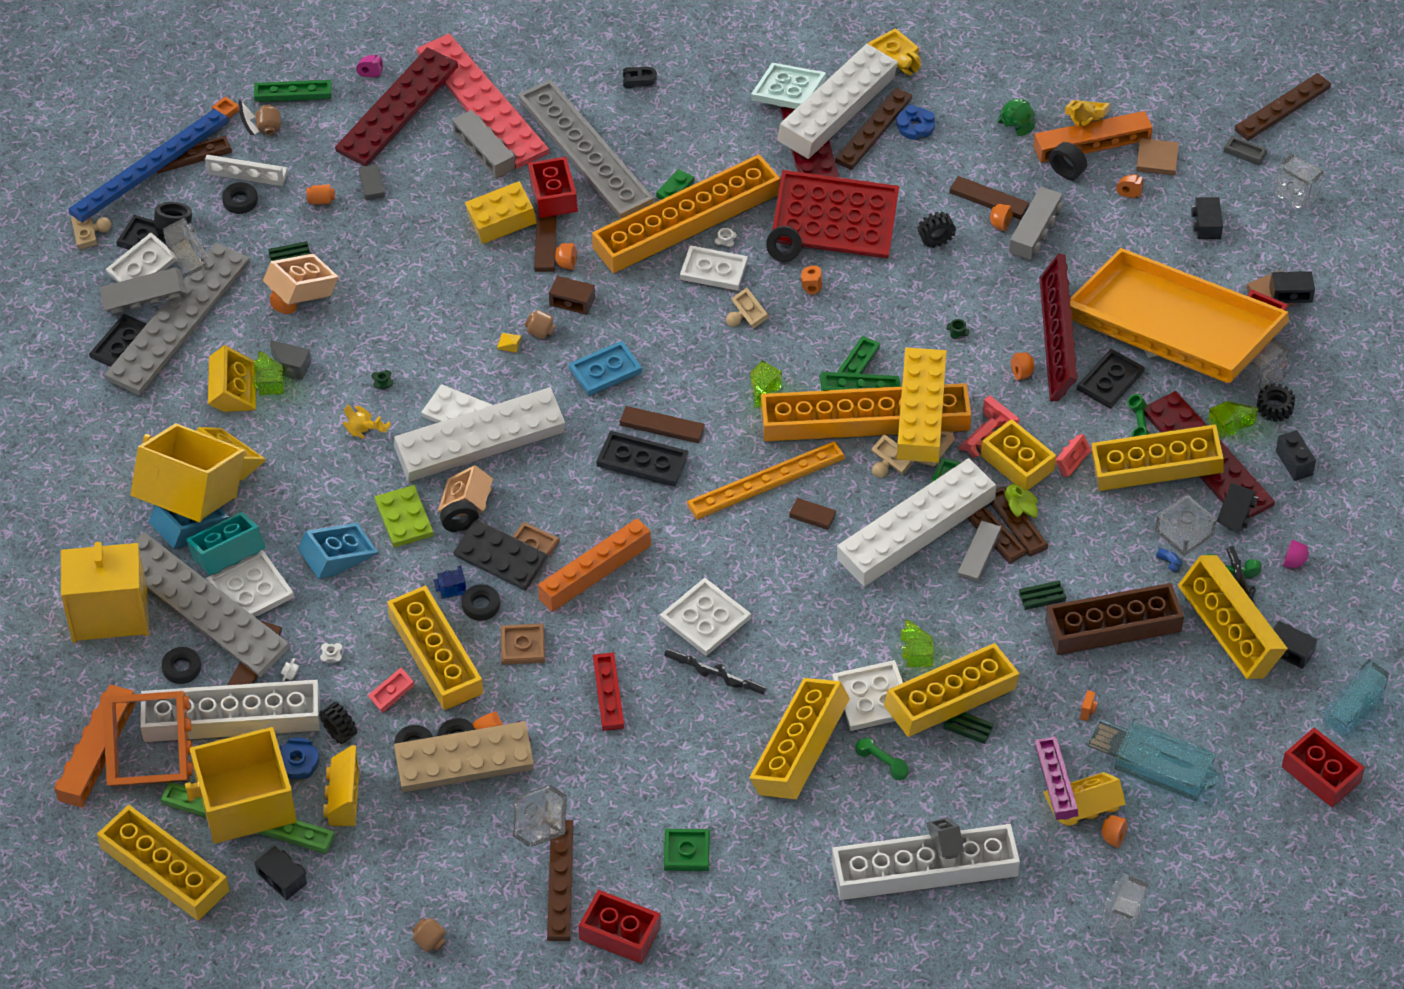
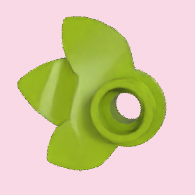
M1010 484L1005 491V498L1009 502L1012 512L1016 517H1019L1024 512L1036 519L1038 516V508L1036 506L1038 500L1035 495L1016 484Z

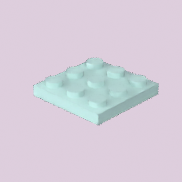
M772 63L751 93V100L796 109L824 83L826 73Z

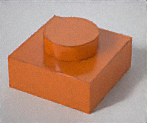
M226 96L212 106V110L216 109L226 115L228 119L240 111L239 105Z
M1087 690L1081 707V720L1089 721L1090 715H1095L1098 702L1095 701L1096 692Z

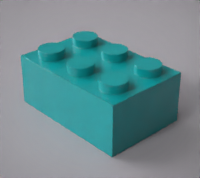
M243 512L186 539L193 560L209 576L221 572L222 569L230 565L238 564L242 559L256 555L260 550L266 548L259 527Z

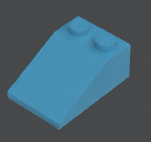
M155 505L149 523L175 549L188 545L187 538L228 519L229 516L221 508H218L202 519V522H197Z
M358 523L308 530L305 532L298 547L299 552L318 579L335 576L378 554L377 549Z

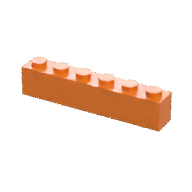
M1141 111L1096 120L1086 126L1074 125L1035 133L1033 147L1042 163L1049 161L1051 151L1062 142L1072 143L1083 154L1139 143L1140 138L1151 139L1153 127L1146 112Z
M636 518L539 583V600L551 612L555 611L650 547L651 531Z
M109 684L106 692L102 693L100 704L97 709L93 710L89 725L84 727L79 744L77 743L74 746L73 756L70 761L66 762L61 779H58L55 783L54 790L58 801L83 808L106 763L103 697L134 694L133 690ZM136 702L116 703L117 739Z

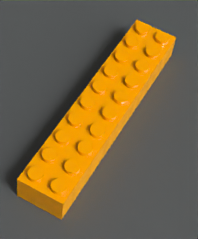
M758 154L592 232V248L614 274L778 196L781 178Z
M967 383L944 384L941 430L946 432L970 431L971 410ZM902 387L761 394L764 442L880 436L884 434L898 435Z

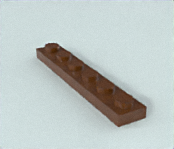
M1316 73L1235 125V131L1249 141L1330 89L1331 83L1319 73Z
M896 87L837 155L835 163L853 170L897 118L898 114L912 100V94Z
M551 820L547 941H570L573 820Z

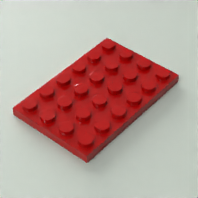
M782 170L772 230L780 226L792 227L799 233L802 239V247L889 259L899 186ZM786 236L778 238L776 242L792 245L791 240Z

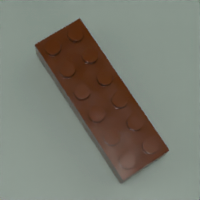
M1172 583L1048 605L1045 622L1057 655L1182 632L1184 615Z

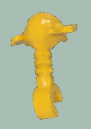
M350 405L344 408L348 423L344 421L343 425L353 437L357 436L364 439L365 436L361 432H366L368 429H377L385 433L391 426L389 421L384 424L380 416L375 421H372L371 413L359 405L355 406L358 411L356 413Z

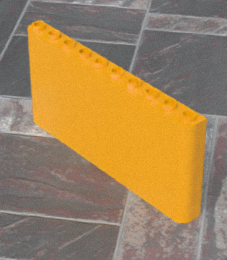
M1120 248L1070 299L1071 320L1226 383H1231L1289 322L1288 312L1123 248Z

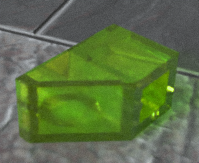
M258 351V359L254 360V370L257 372V375H254V387H258L259 395L284 394L282 365L263 351Z
M763 360L750 372V389L756 409L761 406V394L778 391L783 383L782 371Z
M1225 401L1210 408L1208 422L1210 425L1216 424L1218 434L1222 438L1227 435H1233L1244 427H1251L1256 422L1258 409L1254 406Z
M905 620L904 629H900L901 642L905 641V646H902V659H906L907 667H932L934 660L932 636L912 621Z

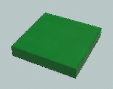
M665 829L664 871H709L710 829Z

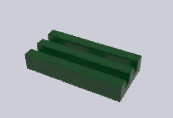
M307 241L268 249L271 261L311 254Z
M1060 580L1019 589V596L1025 610L1066 601V595L1063 593L1064 590L1061 587Z
M964 712L948 719L944 729L985 744L994 723ZM952 722L964 726L965 728L952 724Z

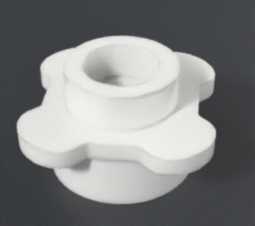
M729 228L720 229L717 232L718 238L715 239V244L727 247L734 246L733 241L737 234Z
M324 643L321 646L322 655L320 659L323 662L336 663L342 659L340 654L342 645L340 643L335 645Z
M294 658L291 663L286 662L281 674L284 675L283 682L286 679L292 681L299 669V665L294 663Z

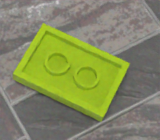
M415 485L374 496L393 548L434 536L433 529Z

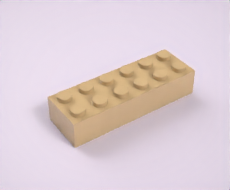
M526 721L394 744L402 793L533 770L534 765Z

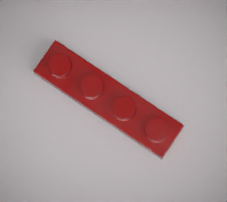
M614 652L594 654L593 664L602 731L624 729Z

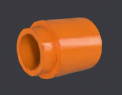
M330 184L311 185L310 188H306L307 203L323 205L331 204V200H335V189L331 188Z

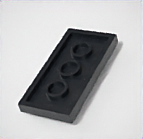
M610 430L596 464L597 467L676 487L688 459L689 451Z
M477 519L473 521L453 552L454 556L524 591L528 589L548 557L546 553Z

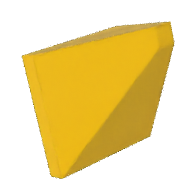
M502 333L497 350L517 353L522 336Z

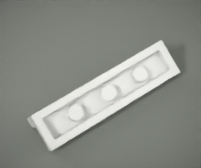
M207 155L205 158L208 175L283 186L288 174V168L212 155Z

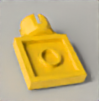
M896 28L867 43L898 61L897 68L906 75L916 73L921 67V57L917 55L919 54V47Z
M1072 100L1065 107V115H1070L1072 121L1078 126H1086L1092 120H1101L1110 111V103Z

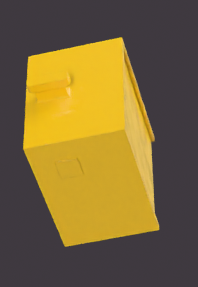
M177 423L154 437L145 434L142 444L137 449L130 496L197 522H202V519L230 500L237 498L245 449Z
M95 542L94 547L61 550V598L72 643H76L79 640L135 635L149 636V594L138 543L102 546L101 542Z
M273 727L189 748L197 783H185L189 802L194 801V798L201 797L213 844L297 822L291 786Z

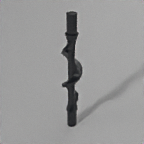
M1230 546L1226 551L1231 565L1235 569L1233 577L1255 605L1253 597L1256 587L1247 584L1241 569V560H1239L1234 546Z
M668 648L665 651V657L678 661L681 664L695 667L698 673L704 677L709 674L719 676L724 679L727 686L735 688L744 687L746 690H752L762 695L767 690L766 686L755 683L751 679L744 680L726 673L723 664L710 667L697 662L694 656H687L684 653L681 654Z

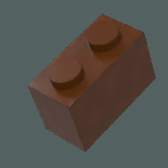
M557 276L549 291V306L588 315L595 300V285L567 277Z

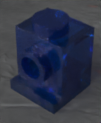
M461 565L457 566V570L437 573V579H433L435 591H440L441 599L463 595L466 591V582Z

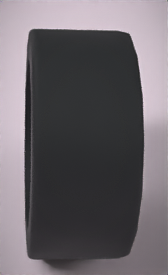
M1060 143L1049 155V162L1054 171L1067 180L1077 179L1087 168L1085 155L1072 143ZM1063 156H1065V157L1072 163L1073 166H1071V165L1064 159Z
M163 202L155 207L154 224L157 228L168 232H183L191 227L192 209L189 206L178 202Z

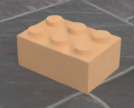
M308 254L271 261L263 282L279 295L285 303L293 304L331 296L339 276L317 256Z

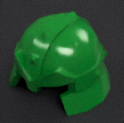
M1012 99L1003 106L997 123L1003 121L1007 128L1009 126H1019L1016 129L1017 136H1023L1032 132L1035 128V113L1028 100Z

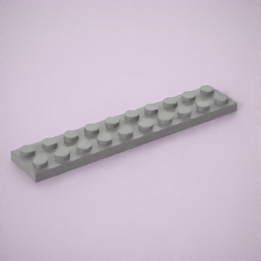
M548 80L518 94V100L620 219L654 203V198L552 80Z
M215 242L184 279L186 294L180 295L181 298L167 299L104 374L105 380L140 396L249 264V257Z
M143 532L133 542L139 544L148 590L260 678L290 648L287 641L148 534Z

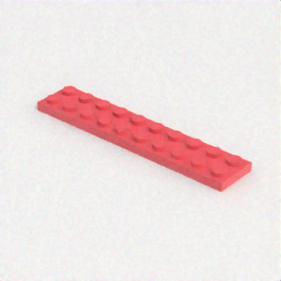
M450 34L417 48L418 55L428 47L458 62L459 67L443 84L467 112L472 110L476 115H479L483 123L493 130L495 136L498 139H502L508 150L514 152L516 169L549 154V148Z

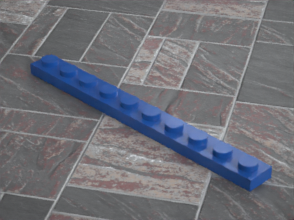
M213 109L68 208L69 214L83 223L226 125L228 117Z

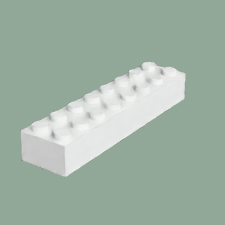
M865 44L780 123L777 140L809 159L894 79L898 61L869 44Z
M549 387L394 436V448L408 482L564 433L565 421L553 391Z
M968 458L837 545V560L865 587L995 500L996 484Z
M318 680L141 691V694L184 691L186 696H189L190 709H187V718L191 719V731H188V739L238 736L269 727L274 728L275 734L320 731ZM176 699L141 702L140 728L144 742L178 740Z
M1011 824L960 830L964 853H959L958 857L953 859H945V857H941L936 852L930 835L832 847V866L839 900L1017 877L1020 860Z

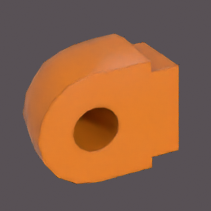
M1135 174L1126 175L1120 179L1116 190L1121 196L1130 198L1141 197L1144 179Z
M997 204L990 212V222L995 229L1006 232L1012 221L1013 212L1010 205Z
M563 243L556 248L555 261L563 269L574 270L578 252L574 243Z
M808 266L802 270V287L808 294L814 295L822 289V272L818 266Z
M272 291L270 306L274 310L283 314H290L296 311L297 303L287 304L279 295Z
M1027 352L1014 353L1010 363L1016 380L1030 377L1035 369L1033 357Z
M497 711L488 713L473 723L476 730L503 725Z
M1110 815L1108 819L1104 820L1101 833L1103 839L1109 845L1116 848L1120 847L1128 829L1126 819Z

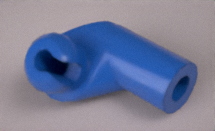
M1163 548L1158 549L1156 557L1170 562L1169 570L1179 572L1182 561L1177 554Z

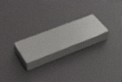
M981 521L960 566L958 576L976 582L979 581L1002 531L1001 526Z

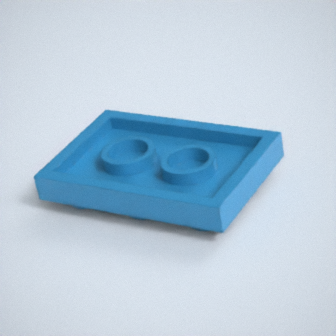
M623 341L569 363V370L588 396L642 373V367Z

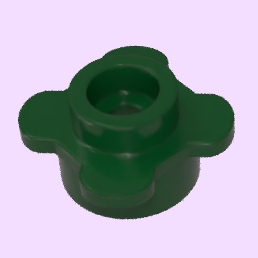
M954 319L946 326V329L951 333L950 337L953 339H957L960 336H968L970 332L969 329H966V322L962 319Z
M385 370L372 373L371 377L374 379L373 386L381 390L392 386L391 371Z

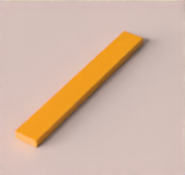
M833 441L688 500L687 506L697 520L845 459V455L837 443Z

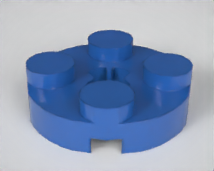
M908 105L905 110L898 114L896 125L899 133L908 139L917 140L923 136L926 138L935 129V115L927 109Z
M296 737L288 739L287 743L282 746L281 744L279 745L289 779L309 778L313 775L319 764V754L311 741ZM296 755H299L301 760L293 761L291 760V758H295Z

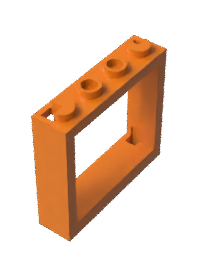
M184 691L103 697L107 786L117 787L190 781V776H193L194 769L193 763L189 762V754H191L189 748L192 747V741L188 740V731H191V719L187 718V709H190L189 696H186ZM176 699L180 773L119 778L116 703Z

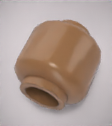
M272 105L261 106L255 114L256 127L258 131L265 135H273L281 128L280 112Z
M536 310L534 313L531 312L525 323L527 333L542 340L547 335L552 336L556 325L553 324V316L540 310Z
M433 918L421 919L412 930L414 933L413 941L425 952H430L433 949L438 951L446 943L444 939L446 935L445 928Z

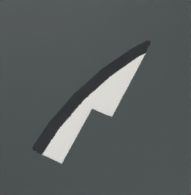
M239 100V113L242 122L252 136L260 132L250 121L255 116Z

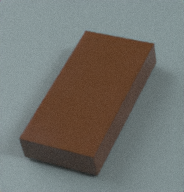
M800 498L796 499L789 513L790 518L829 530L836 516V510Z

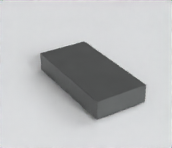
M1231 136L1223 152L1259 166L1267 154V149Z
M378 164L358 167L365 200L385 197Z

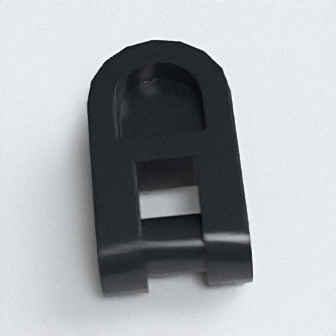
M626 67L623 69V87L628 89L634 86L653 85L657 81V71L652 67Z

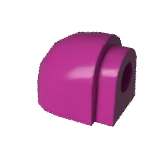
M377 55L365 56L358 62L356 71L362 77L374 78L381 76L383 60L382 57Z
M1292 539L1287 548L1282 566L1295 569L1305 564L1309 556L1308 547Z

